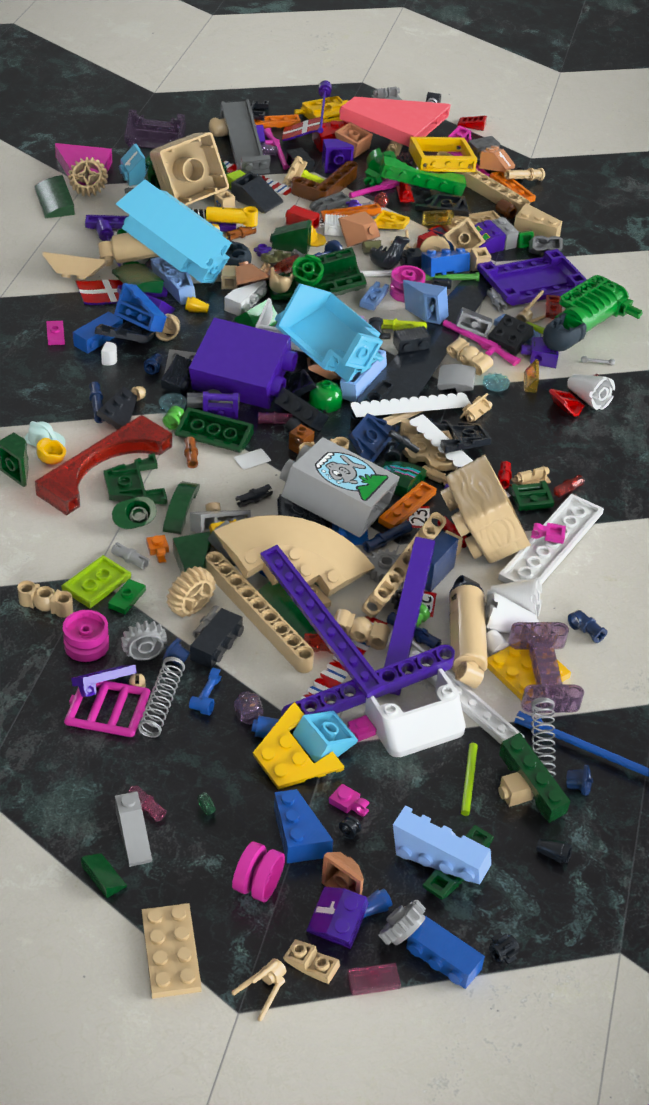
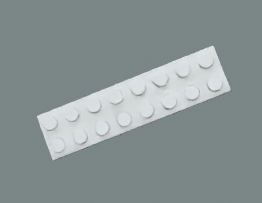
M571 494L543 524L546 526L548 522L566 526L564 543L546 541L545 536L539 539L531 538L529 540L531 546L520 550L499 573L498 580L510 583L539 578L542 585L603 514L604 508Z

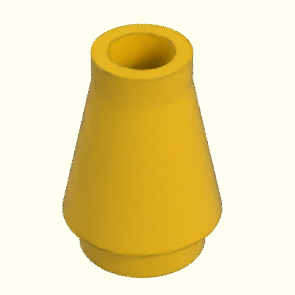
M193 296L192 298H187L185 310L208 313V303Z

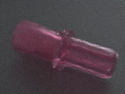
M276 411L274 413L258 412V424L274 423L276 425V423H287L293 415L291 413H276Z
M137 785L132 786L128 793L138 792L142 811L150 814L155 821H161L167 811L154 801L152 795L146 794Z

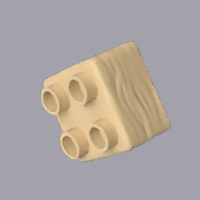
M210 132L194 133L155 148L150 152V158L161 190L167 191L184 205L192 204L229 188L214 137Z
M486 455L475 459L446 476L449 487L440 491L450 511L459 508L460 511L451 516L461 537L471 532L472 536L466 538L465 542L474 559L484 555L488 563L491 564L531 546L515 510Z

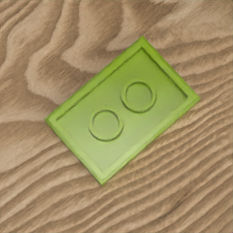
M102 555L61 585L62 591L70 592L74 599L91 609L132 577L130 571Z

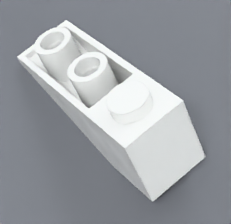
M262 280L232 290L224 297V311L237 316L248 311L259 299L265 296L267 291L266 281Z

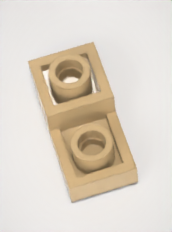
M296 939L283 957L284 961L294 968L327 984L330 983L340 967L339 959L318 953L316 946Z

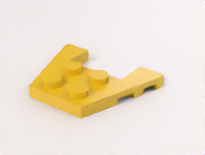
M295 702L288 708L253 752L254 758L277 789L344 770V765L333 751L316 763H313L289 732L298 725L304 715Z

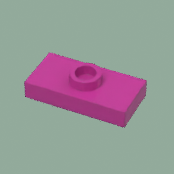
M46 321L48 345H64L63 321Z

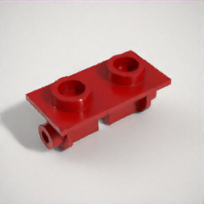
M400 182L399 186H396L400 202H414L411 187L408 186V183Z

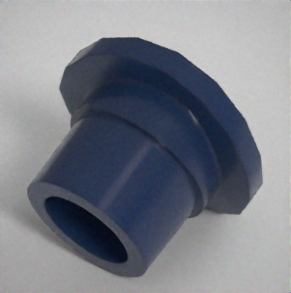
M180 638L174 640L170 646L167 645L165 647L167 650L163 661L167 657H176L183 663L187 660L190 652L182 647L180 644L182 640ZM172 661L176 665L182 666L179 662Z
M584 765V769L568 770L566 778L567 788L578 789L582 792L583 796L589 795L593 778H591L588 765Z

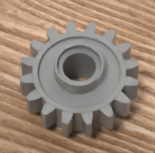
M378 549V553L373 551L372 555H368L367 558L374 565L375 569L368 572L367 575H370L371 580L379 583L401 554L397 555L396 550L389 552V549H386L385 552Z
M144 621L142 625L137 622L136 627L129 626V631H124V637H121L123 651L126 652L128 657L131 656L137 660H149L156 657L165 649L164 644H167L165 629H162L161 624L156 626L155 621L151 622V624Z
M416 899L407 906H399L387 917L386 921L388 923L379 932V937L388 945L391 942L394 945L402 943L424 922L426 917L423 913L426 908Z

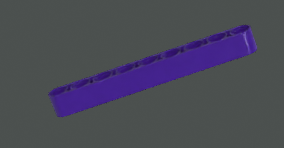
M415 537L384 667L409 658L435 540ZM389 678L384 679L385 681H392ZM401 689L389 694L400 696Z
M440 645L376 670L375 672L385 683V690L375 694V699L438 675V669L442 668L444 672L450 670L454 664L455 650L450 645ZM404 671H409V672H411V673H410V674H405V673H403V672H404ZM389 678L392 681H385L384 679ZM352 679L298 700L295 703L304 715L334 711L338 714L366 703V697ZM347 693H352L353 696H350V697H349V696H346L345 694H347ZM327 701H333V702H335V703H333V704H327L326 702H327ZM293 703L283 707L281 717ZM309 708L315 709L312 712L307 711Z

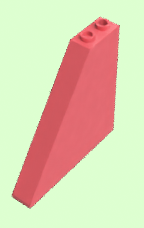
M353 97L341 106L339 113L340 120L348 123L352 122L365 130L409 147L410 137H426L448 118L451 105L446 103Z

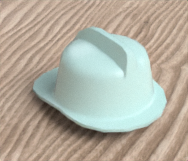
M30 422L29 432L25 436L28 444L37 447V443L41 439L49 438L50 440H57L65 446L64 437L53 431L49 423Z

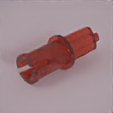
M577 475L570 480H564L562 484L553 489L554 495L561 497L566 493L574 492L576 488L584 485V478L580 479L582 476Z

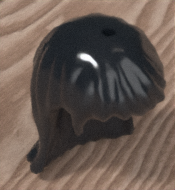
M396 236L387 251V246L383 250V245L378 249L372 247L369 252L371 261L377 267L384 270L394 268L399 263L403 249L410 242V239Z

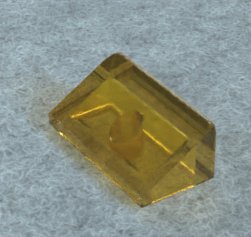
M452 210L423 211L422 226L451 225L454 213Z
M535 359L524 371L525 392H537L539 382L538 359Z

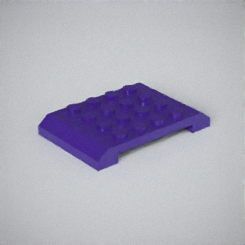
M558 249L545 251L544 257L501 265H494L492 261L478 263L477 270L511 306L532 302L542 290H544V293L537 301L560 297L587 280Z

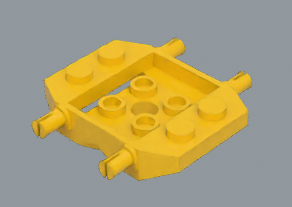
M339 96L325 98L323 122L343 121L340 120L339 110L348 100L343 101ZM323 99L302 102L301 109L294 110V114L305 115L309 120L321 117Z

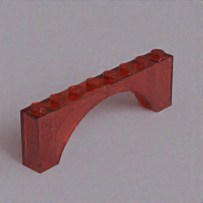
M141 415L35 481L36 495L67 516L80 507L78 487L83 477L93 467L105 460L125 454L155 453V455H161L172 448V433Z

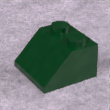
M13 432L0 440V471L21 486H27L29 471L27 442L23 437Z

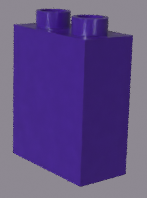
M214 317L189 366L192 389L200 392L214 389L224 394L239 393V402L269 409L274 397H277L281 389L286 387L284 375L286 371H294L298 353L292 351L291 338L288 335Z

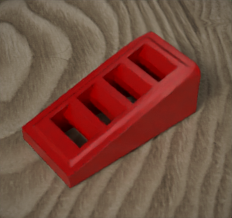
M487 116L461 117L457 126L484 131Z

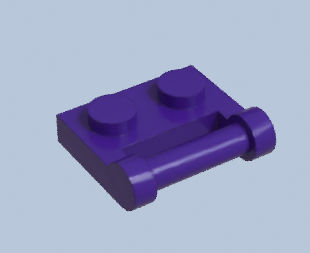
M203 391V411L238 420L239 393L217 394ZM209 400L233 401V404L209 403Z

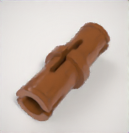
M240 226L235 230L227 231L226 237L230 236L227 240L232 241L255 234L257 230L256 228L253 229L254 227Z
M187 437L184 440V455L187 458V466L189 468H196L198 466L196 441L193 437Z

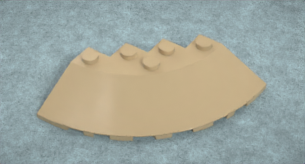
M283 515L255 516L226 524L214 530V534L245 579L262 570L272 585L278 583V580L260 556L261 552L275 545L281 548L310 586L316 582L327 597L375 569L366 555L344 536L328 527L303 518Z

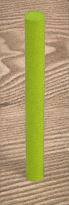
M470 743L461 808V814L464 816L470 815L478 747L476 743Z

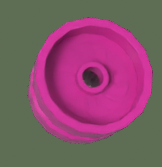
M410 265L394 268L391 272V297L405 303L403 280L425 283V273L423 270Z
M80 610L73 612L64 620L62 628L64 649L69 657L80 662H91L100 659L106 654L109 649L108 622L105 616L93 610Z
M255 841L251 842L244 850L237 864L232 888L244 895L251 891V896L254 899L263 903L267 902L280 880L285 863L284 853L274 849L267 852L265 845Z

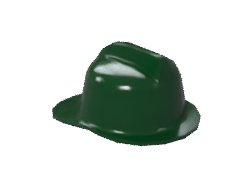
M144 496L136 497L116 504L112 511V520L118 527L123 529L142 527L154 520L157 508L150 498Z

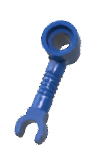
M211 669L208 681L199 697H191L189 702L190 709L198 710L201 714L211 715L214 709V699L208 697L214 686L221 680L222 676H219L221 669Z

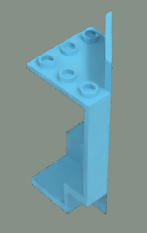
M143 180L116 203L117 206L129 214L124 220L123 230L177 270L189 273L201 283L214 284L230 258L225 253L232 242L222 236L223 232L167 191L159 190L147 180Z
M299 283L285 310L275 317L277 321L275 327L284 335L290 336L291 341L325 370L336 372L347 383L353 379V375L358 372L362 374L371 368V364L378 360L380 362L385 359L377 352L383 343L379 338L381 333L331 292Z

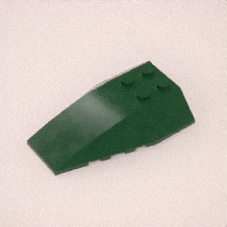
M352 247L318 257L324 266L322 280L317 285L311 287L331 292L335 296L366 288V279L364 274L360 273ZM292 268L291 272H282L278 275L289 277L293 273ZM293 279L288 291L280 294L272 291L269 286V280L266 281L272 300L290 301L295 289L299 285Z

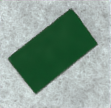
M102 853L81 857L82 868L106 898L127 887L126 883Z

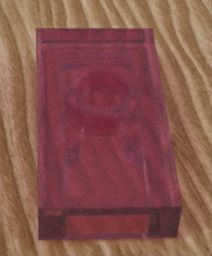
M396 963L348 969L347 975L352 996L395 990L401 987Z

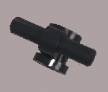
M373 317L368 320V323L381 333L379 335L380 339H391L390 333H383L382 318Z
M390 430L388 436L394 440L386 444L384 459L386 462L400 461V453L405 448H408L415 454L419 452L420 448L410 442V439L406 436H401L394 430Z

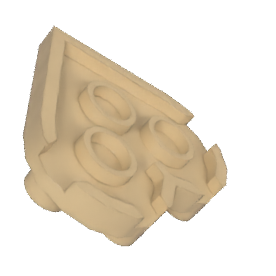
M449 430L442 431L449 439H453ZM424 433L408 436L410 442L420 448L416 454L408 448L402 451L410 463L425 462L431 468L430 470L435 469L437 471H449L458 468L453 464V460L446 458V453H441L437 446L431 444V440L424 437Z

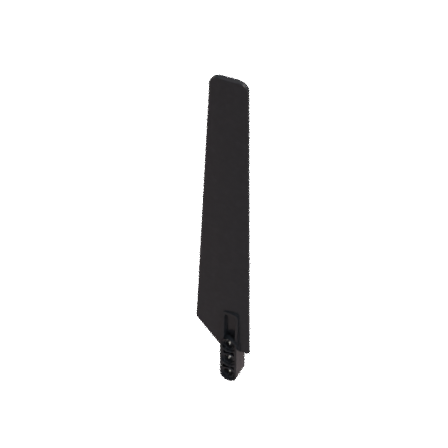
M469 271L467 274H475L479 271ZM480 272L479 281L461 280L447 296L449 316L446 320L456 324L462 307L476 312L487 296V291L492 288V285ZM426 322L427 331L431 336V348L398 353L356 402L361 405L362 401H367L371 404L373 400L380 402L386 399L390 402L393 398L400 401L401 398L410 399V397H418L448 353L446 348L460 334L443 326V322L441 324ZM353 411L350 417L351 431L363 419V417H356Z

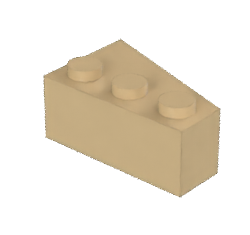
M527 203L516 215L514 228L519 232L533 231L534 237L545 236L547 238L551 236L560 237L562 221Z

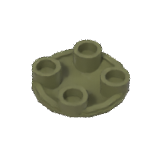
M282 250L274 251V254H261V261L270 264H281L291 259V253H283Z

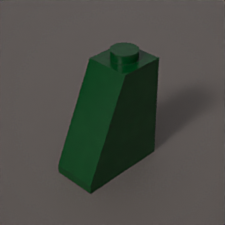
M312 220L276 228L270 236L272 249L293 252L296 249L302 254H308L311 247Z
M210 531L173 538V554L181 574L182 571L186 572L188 568L192 569L194 566L206 569V555L211 549V543L208 541L211 535Z

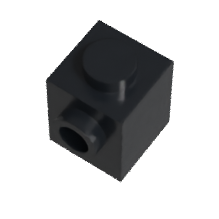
M419 248L403 250L400 259L401 266L410 265L421 269L422 251Z

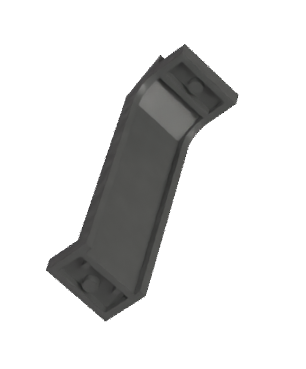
M249 99L229 103L221 101L220 116L221 119H225L237 170H241L246 174L249 172L255 174L270 173V155H263Z

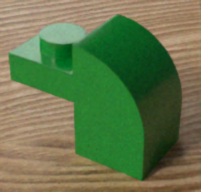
M380 148L373 150L367 157V169L369 168L380 175L379 167L383 156L396 159L394 151L381 153Z

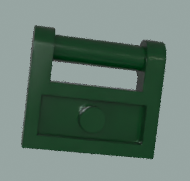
M545 480L539 481V483L522 485L515 483L509 486L510 494L513 495L518 511L551 508L554 506V500Z

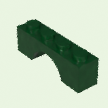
M521 733L502 741L499 756L510 771L518 772L526 780L534 795L536 807L547 822L550 823L567 814L570 804L569 798Z

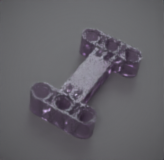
M517 622L511 626L508 644L514 649H529L536 685H528L524 689L521 707L526 712L533 713L531 710L532 701L542 697L554 701L555 706L552 710L555 713L577 712L581 707L584 697L583 688L575 684H562L555 649H562L565 646L569 633V628L564 623ZM539 703L535 706L540 708H546L552 706V704ZM538 711V712H536V713H553V712H552V711Z

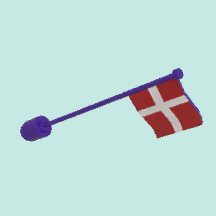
M321 81L318 88L319 95L323 97L321 117L284 127L282 141L314 132H323L325 98L329 97L332 91V85L329 81Z
M99 220L95 227L99 238L102 241H110L114 235L110 223L106 220ZM75 280L84 304L103 305L116 304L120 295L117 292L118 285H123L120 280Z

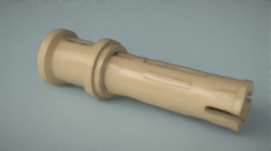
M543 168L506 170L504 177L506 179H527L528 181L537 179L542 181L545 177V171Z

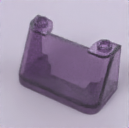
M129 109L124 135L125 143L129 147L137 144L138 147L155 149L184 138L186 132L185 115L178 114L175 120L171 118V122L147 120L144 118V115L138 116L136 110Z

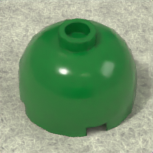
M307 254L305 257H298L294 261L292 272L298 284L315 286L322 280L324 266L320 258Z
M329 380L317 382V387L309 393V403L319 410H326V413L335 412L340 409L343 395L339 385Z

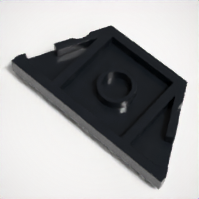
M437 193L431 198L425 199L424 204L415 205V211L469 217L465 196Z

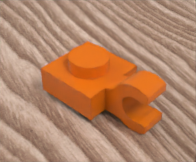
M165 535L147 537L146 544L150 555H156L158 563L166 562L165 555L169 552V545Z

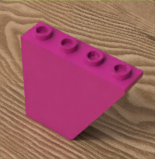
M55 143L56 158L67 176L70 175L69 170H72L71 165L76 166L75 161L79 163L81 162L80 158L84 161L86 157L89 160L92 157L95 161L98 159L100 163L104 164V168L107 169L108 173L112 163V149ZM90 168L91 171L99 173L96 169ZM77 181L79 184L86 186V183Z

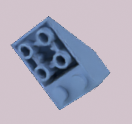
M403 280L406 310L425 322L441 324L449 316L447 287Z

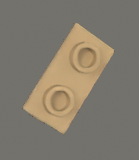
M390 141L386 151H394L397 157L403 145Z
M300 156L295 157L282 183L291 186V179L296 176L301 177L308 162L302 160Z
M488 393L483 397L478 396L472 402V405L470 403L462 409L463 414L460 416V419L465 416L468 422H474L489 411L492 403L486 399Z
M541 466L540 468L533 469V473L531 470L518 472L515 478H511V481L517 485L539 483L542 480L551 483L547 477L549 468Z

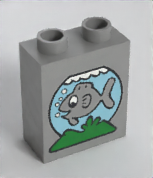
M322 437L312 447L304 445L297 456L296 462L289 459L285 463L280 473V479L286 482L281 496L344 530L361 537L389 506L400 477Z

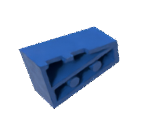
M456 248L453 251L451 249H441V251L437 252L432 249L427 250V252H422L421 270L430 277H435V273L447 275V272L460 273L470 271V252L466 251L465 248Z
M123 283L114 315L148 331L162 332L167 316L137 285Z
M295 789L275 792L274 811L287 864L322 859L327 852H332L333 839L299 791Z

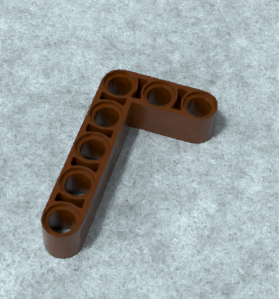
M354 161L345 162L322 183L299 176L293 177L291 179V193L312 202L339 193L357 178L358 164Z

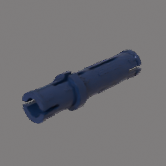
M94 381L92 384H89V398L92 402L94 421L96 423H103L102 419L96 415L103 406V393L100 391V384Z
M406 520L384 533L376 534L374 538L363 542V549L367 553H371L379 547L387 546V543L413 530L412 524Z
M391 612L386 619L387 623L394 626L397 615L395 612ZM416 626L414 639L417 643H423L431 649L441 645V639L428 633L427 629H421Z

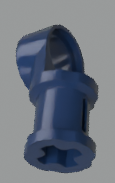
M581 610L568 615V623L574 630L580 629L583 633L589 634L595 643L601 642L606 637L608 631L604 627L599 626L593 617L589 618Z

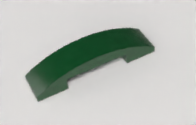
M185 481L179 483L167 510L163 532L182 534L186 523V515L193 498L197 496L200 484Z
M476 825L466 834L467 838L487 848L494 839V836ZM436 869L423 884V888L442 900L451 894L464 879L451 874H445Z

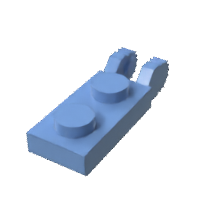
M376 281L360 300L359 307L374 311L389 291V285L385 284L380 288V282Z

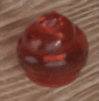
M380 192L374 198V203H378L381 208L386 207L389 201L384 192Z

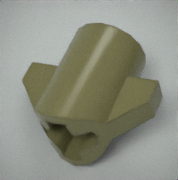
M381 240L362 242L363 253L368 254L372 247L378 249L381 246Z

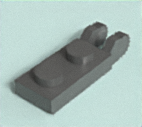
M343 192L320 198L310 203L309 207L311 210L321 214V211L344 206L347 201L350 202L351 198Z

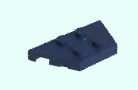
M367 413L348 437L358 455L373 463L386 447V444L391 441L392 438L388 436L389 431L394 430L398 432L400 426L395 425L393 427L388 425L386 420L376 418L374 415Z

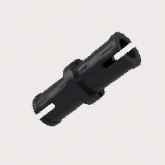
M266 484L258 489H250L248 493L237 496L235 500H239L237 505L241 508L252 502L257 503L264 497L271 496L273 491H268L272 488L269 484Z

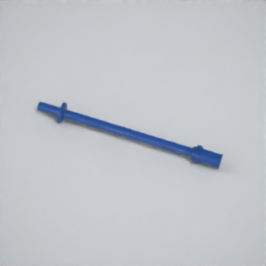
M519 711L516 716L523 718L524 721L515 718L514 723L532 731V717ZM534 721V726H537V725L540 724V723H537V722ZM548 725L536 727L541 730L553 729V727ZM534 729V733H535V734H536L537 732H542V731H538V730ZM558 729L550 731L555 734L557 739L649 777L648 767Z

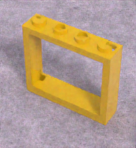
M410 137L409 152L419 170L475 172L477 157L465 138ZM423 151L461 152L462 156L424 155Z

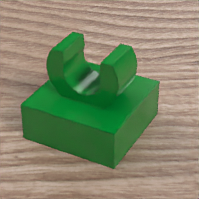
M369 168L365 171L367 176L364 179L365 185L369 183L370 187L383 182L379 173Z
M519 232L517 247H529V241L534 237V232Z

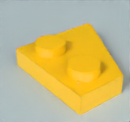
M382 210L374 220L378 229H404L409 224L410 217Z

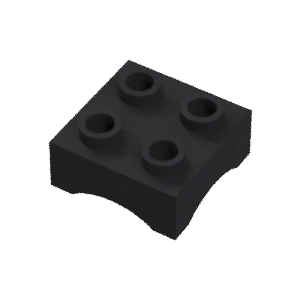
M505 314L488 335V340L497 343L498 346H501L510 354L517 356L521 350V345H524L534 335L533 326Z

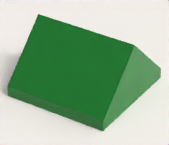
M267 300L234 318V321L239 324L256 327ZM273 305V317L270 321L269 326H273L277 323V321L275 320L277 312L275 311Z

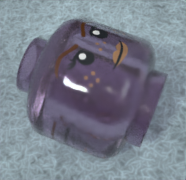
M249 691L240 693L233 703L238 720L247 725L253 724V720L258 719L259 715L262 716L264 713L260 697Z

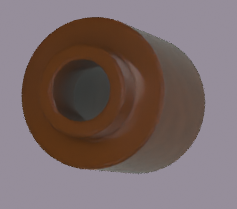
M501 199L496 204V212L506 218H514L517 214L516 206L505 199Z

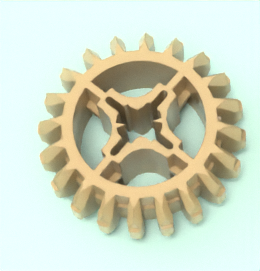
M86 157L83 161L80 158L81 162L75 161L76 166L71 165L72 170H69L70 175L68 176L69 184L74 191L76 190L77 194L81 193L82 196H85L87 193L88 197H90L91 193L96 196V192L101 193L100 188L105 189L104 184L108 182L107 169L104 168V164L100 163L98 159L95 161L93 157L91 160ZM90 168L96 169L99 173L91 171ZM77 181L86 183V186L79 184Z
M196 566L192 569L188 568L186 572L182 571V574L177 577L175 582H172V587L168 589L170 593L166 596L168 598L166 603L171 611L182 618L185 616L190 617L191 614L200 611L210 602V598L214 595L213 591L216 589L214 586L216 581L205 568Z

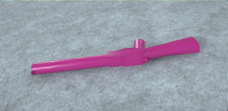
M265 128L264 135L269 139L265 140V146L275 149L283 169L287 170L290 166H288L281 149L280 139H276L273 136L271 128Z
M385 178V181L379 185L350 192L349 198L395 188L396 185L399 186L400 182Z
M446 319L444 320L443 326L477 342L478 345L487 350L485 354L491 356L496 352L513 366L520 363V358L505 352L497 343L457 327L456 324Z

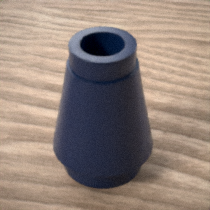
M156 353L144 362V370L148 374L158 373L162 356Z

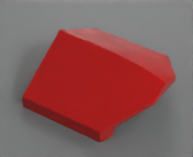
M549 390L551 398L557 406L574 417L579 416L585 405L570 392Z

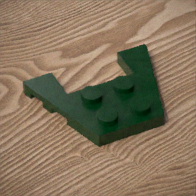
M155 453L149 454L148 458L143 460L141 458L135 459L132 464H121L103 471L109 500L125 501L144 496L150 498L155 504H168L165 488L145 490L140 471L158 469Z

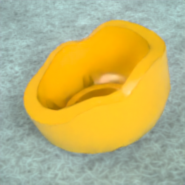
M43 438L37 443L36 453L42 462L54 465L63 461L66 449L57 440Z

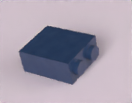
M443 531L434 539L435 546L425 590L428 592H432L455 566L459 539Z

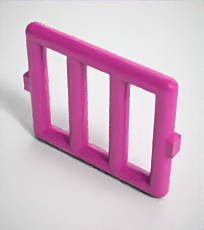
M112 681L96 683L99 691L87 720L75 718L83 699L78 686L76 694L72 695L69 700L70 708L64 720L65 725L126 737H133L135 735L140 719L145 711L150 689ZM108 689L120 691L108 723L95 722ZM128 693L140 695L129 727L116 726Z

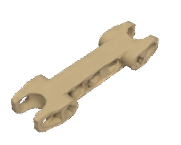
M438 512L430 515L363 603L362 611L370 618L376 617L404 581L415 537L434 540L446 524L444 516ZM432 518L438 519L441 526H435L432 523ZM369 602L374 603L377 606V611H371L367 604Z

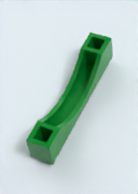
M383 156L379 167L380 177L457 196L463 195L467 185L465 175L452 172L441 174L426 172L387 156Z

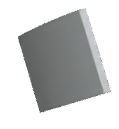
M461 364L440 365L438 389L456 388L457 393L473 390L476 374L475 367Z

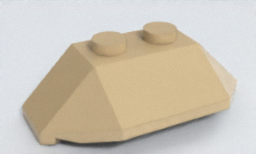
M43 252L44 258L56 273H61V277L71 278V275H76L77 279L86 280V277H92L108 264V260Z

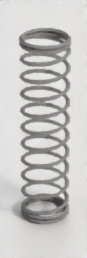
M167 657L163 661L143 717L138 725L140 733L144 736L153 738L161 734V727H163L166 714L169 712L168 708L171 706L173 696L176 693L175 690L178 688L180 677L185 669L184 663L176 657ZM168 661L179 662L182 665V670L176 666H166L165 663ZM167 667H174L179 671H173ZM165 673L167 676L171 678H178V681L176 682L171 678L162 677L161 674ZM167 673L174 674L177 677L170 676ZM163 679L169 684H176V687L173 688L168 684L160 683L159 680ZM165 679L172 680L174 683L168 682ZM160 685L166 690H173L174 693L171 694L165 690H158L157 686ZM162 685L169 686V687H171L172 689L166 688V687H164V686H162ZM158 691L160 694L164 696H170L171 700L169 701L167 698L162 696H156L155 692ZM156 698L161 702L169 703V706L167 707L162 703L153 702L152 699ZM154 704L158 708L167 709V711L164 713L159 709L151 708L150 705ZM151 710L155 714L164 715V719L156 715H149L147 711ZM149 716L155 721H162V724L159 726L154 721L146 720L145 717ZM147 723L151 727L158 728L159 732H150L143 727V724Z
M542 697L534 699L531 703V710L533 712L531 715L533 719L531 723L533 727L531 740L533 742L532 750L542 754L538 758L546 756L553 758L550 761L541 760L543 764L554 766L547 769L549 771L556 767L553 763H549L556 759L550 755L555 753V749L551 747L555 745V741L551 740L555 737V734L550 732L555 729V726L551 724L555 721L551 717L555 713L552 710L555 703L549 698ZM539 703L552 704V706L546 708L536 707L535 705ZM552 711L553 713L549 715H542L536 712ZM534 714H536V715H538V716H540V717H537V718L534 719L533 716H534ZM551 718L553 721L539 722L537 719ZM534 721L537 722V723H540V724L537 725V726H534ZM548 725L552 726L553 729L541 730L536 727ZM534 729L542 732L534 734ZM542 733L553 734L552 737L548 738L539 737L537 735ZM534 737H537L541 740L534 742ZM541 741H551V742H553V744H552V745H540V744H538V742H541ZM535 744L541 746L540 748L534 749ZM540 749H552L553 752H551V753H542V752H538L537 750H540ZM549 771V773L554 774L552 777L556 775L555 772Z

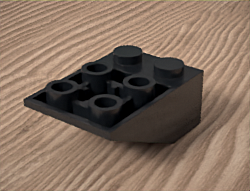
M249 172L231 182V194L235 196V200L247 206L256 207L261 213H267L283 203V199L272 187L255 173Z

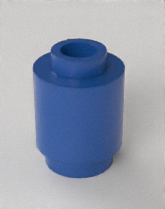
M259 715L258 719L253 720L251 732H255V737L265 738L279 719Z

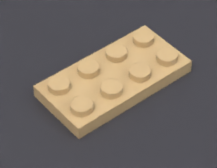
M189 903L142 909L152 999L202 992Z

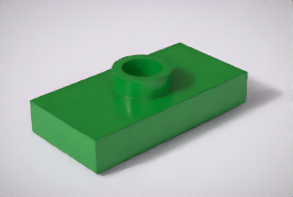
M128 579L108 602V608L126 615L146 591V585Z

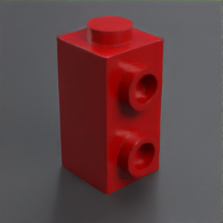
M293 205L286 211L287 225L312 220V226L315 230L319 227L320 214L296 205Z

